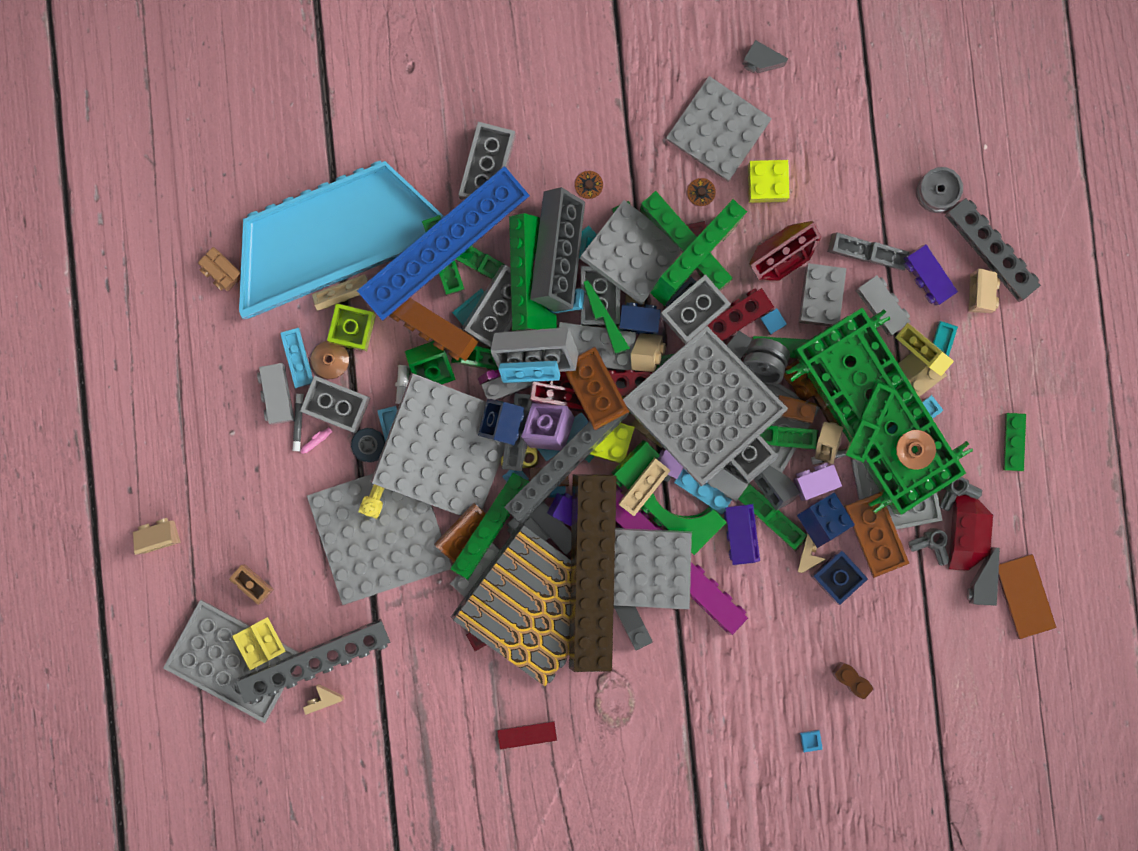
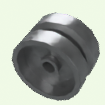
M937 167L930 170L919 181L916 188V197L919 204L925 210L932 213H942L949 210L960 200L963 193V183L960 176L954 170L947 167Z
M756 338L752 340L748 346L747 355L743 363L764 384L770 385L781 382L785 373V367L790 358L788 349L772 339Z

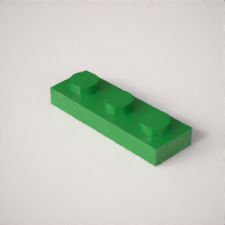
M1005 413L1004 471H1024L1026 414Z

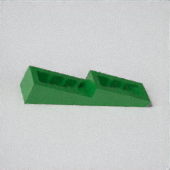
M440 215L422 221L425 232L441 220ZM454 260L439 273L446 296L465 290Z
M472 246L455 259L491 280L501 265H505Z
M588 280L584 281L583 285L595 321L603 318L614 354L630 350V347Z
M876 380L845 455L864 463L879 432L880 424L896 393L894 387Z
M769 426L760 436L769 446L816 450L819 431L815 429Z
M751 484L746 487L738 500L744 505L753 504L754 514L796 552L806 541L807 535L779 510L776 511L769 500Z

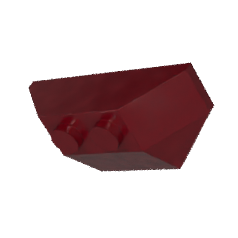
M814 221L788 225L757 246L749 265L758 280L780 281L811 259L822 236Z
M564 371L560 372L559 380L532 382L529 400L540 404L568 406L570 410L585 412Z
M966 494L957 495L953 503L948 569L969 571L991 552L993 514L979 499Z

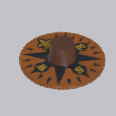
M584 171L576 178L575 189L581 197L593 199L602 192L603 180L594 171Z
M698 178L690 183L687 194L693 204L706 206L714 200L716 189L710 180Z

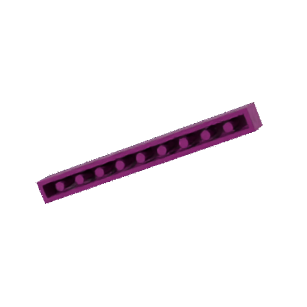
M616 484L615 524L619 528L663 530L657 524L653 525L649 521L650 517L643 510L641 512L638 511L633 516L621 507L618 502L623 497L621 494L622 489ZM691 562L690 597L726 633L733 635L748 619L745 615L747 612L740 605L736 606L732 603L733 598L725 591L722 593L717 588L719 586L718 583L712 578L708 579L704 575L705 571L698 564L695 566Z

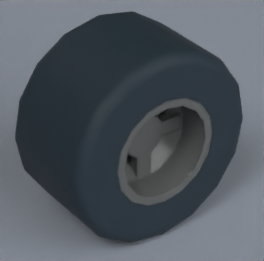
M364 428L355 433L351 440V449L355 457L369 463L379 460L385 445L382 433L373 428Z

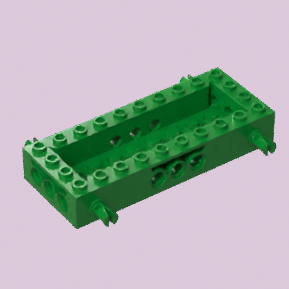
M862 307L792 350L799 363L786 370L785 373L788 375L796 371L789 378L791 382L801 375L807 374L838 425L843 427V433L849 442H851L868 402L866 398L867 390H873L876 380L896 389V393L880 424L879 432L863 465L882 493L881 496L868 503L870 507L878 504L872 512L876 514L879 510L889 505L894 514L902 515L965 475L966 471L959 462V459L973 452V449L964 450L969 445L967 441L955 449H951L876 329L889 321L890 317L888 316L880 320L886 313L883 309L869 318ZM847 356L854 358L855 364L853 367L846 366L845 359ZM890 422L896 425V431L892 434L886 429L887 424ZM911 430L924 431L935 442V457L927 467L922 469L907 468L897 457L896 447L900 437ZM913 446L911 448V451L914 454L918 450L916 446Z

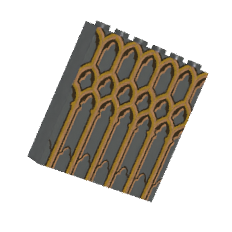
M521 523L450 617L525 673L546 686L547 683L553 681L558 668H562L565 665L569 655L571 560Z

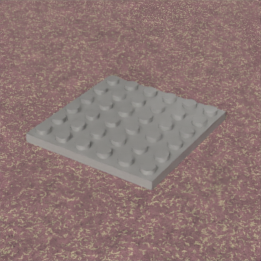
M708 326L623 399L633 416L701 487L788 410Z
M411 373L370 483L460 516L473 503L483 509L505 449V443L478 436L486 401Z
M373 474L307 495L342 605L441 573L452 567L450 559L434 545L442 534L432 505L384 488L380 499L383 506L379 517L375 519L359 513L363 498L370 495L374 485L370 483Z

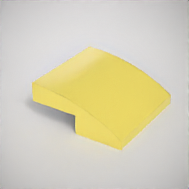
M268 617L232 636L249 671L286 652Z

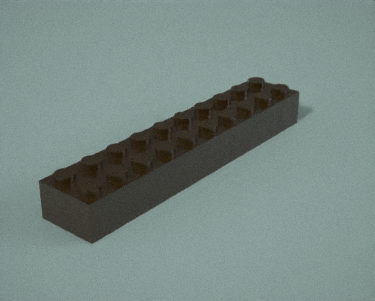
M573 474L569 669L573 672L612 671L617 476L611 474Z

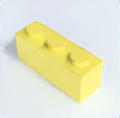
M909 323L895 337L940 376L954 362Z

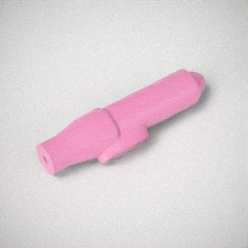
M328 427L326 430L316 433L311 437L312 440L302 447L301 453H308L320 442L324 441L333 431Z

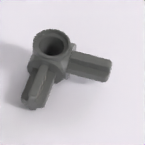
M960 477L957 479L959 484L956 488L953 487L954 482L944 488L947 491L940 503V508L950 511L957 495L966 494L979 499L982 496V489L969 484V480Z
M930 528L924 533V536L908 542L912 552L928 547L934 550L939 565L949 563L945 548L947 545V535L945 532L937 528ZM938 533L939 539L934 542L933 536Z

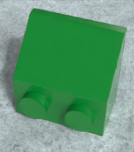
M434 341L405 351L408 365L413 374L442 385L456 380L445 348L443 351L433 345Z

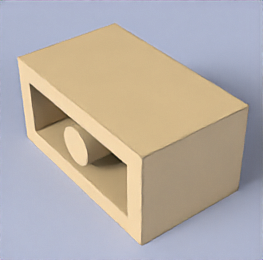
M639 334L631 352L632 370L655 372L657 365L661 363V355L665 354L666 346L663 343L662 335Z
M824 422L817 443L815 459L834 464L843 427L836 423Z

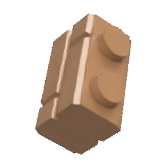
M214 247L198 262L201 266L199 270L207 278L211 276L215 279L213 284L221 291L223 288L226 291H230L241 279V272Z
M246 564L241 565L229 579L232 583L238 585L237 587L258 605L262 604L274 590Z

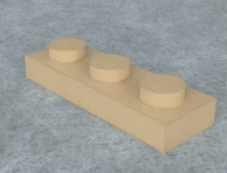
M366 274L312 294L317 311L360 295L357 290L368 282Z
M654 457L618 504L635 516L671 470Z

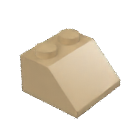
M978 269L970 274L968 312L993 313L999 306V298L996 297V291L1000 286V279L997 278L996 272Z
M914 353L909 354L898 363L919 397L947 376L945 372L940 376Z
M168 518L156 521L157 525L151 527L149 524L139 526L138 531L133 532L135 555L146 554L181 543L175 522L168 521Z

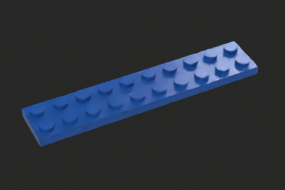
M504 166L358 289L357 292L383 321L529 198L530 195Z

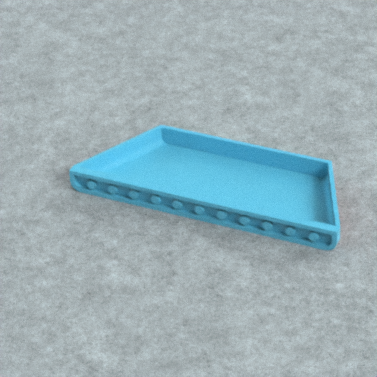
M386 161L374 162L370 168L365 170L364 168H359L353 171V174L346 177V175L336 178V181L329 184L326 182L320 184L316 190H305L300 193L301 196L296 198L288 197L279 205L271 204L265 207V210L262 212H251L247 215V218L243 219L240 315L242 319L255 317L394 260L426 233L422 223L423 220L439 215L442 219L445 216Z

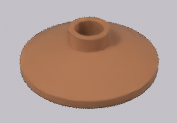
M325 341L317 345L313 350L311 365L320 377L334 379L341 376L347 370L349 355L343 346ZM327 356L332 357V361L330 363L326 362Z
M911 430L900 437L896 453L900 462L907 468L922 469L933 461L936 454V446L932 437L926 432ZM913 446H916L918 449L915 454L911 451Z

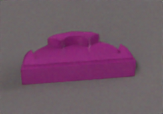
M499 369L485 372L478 378L479 384L481 385L501 377Z

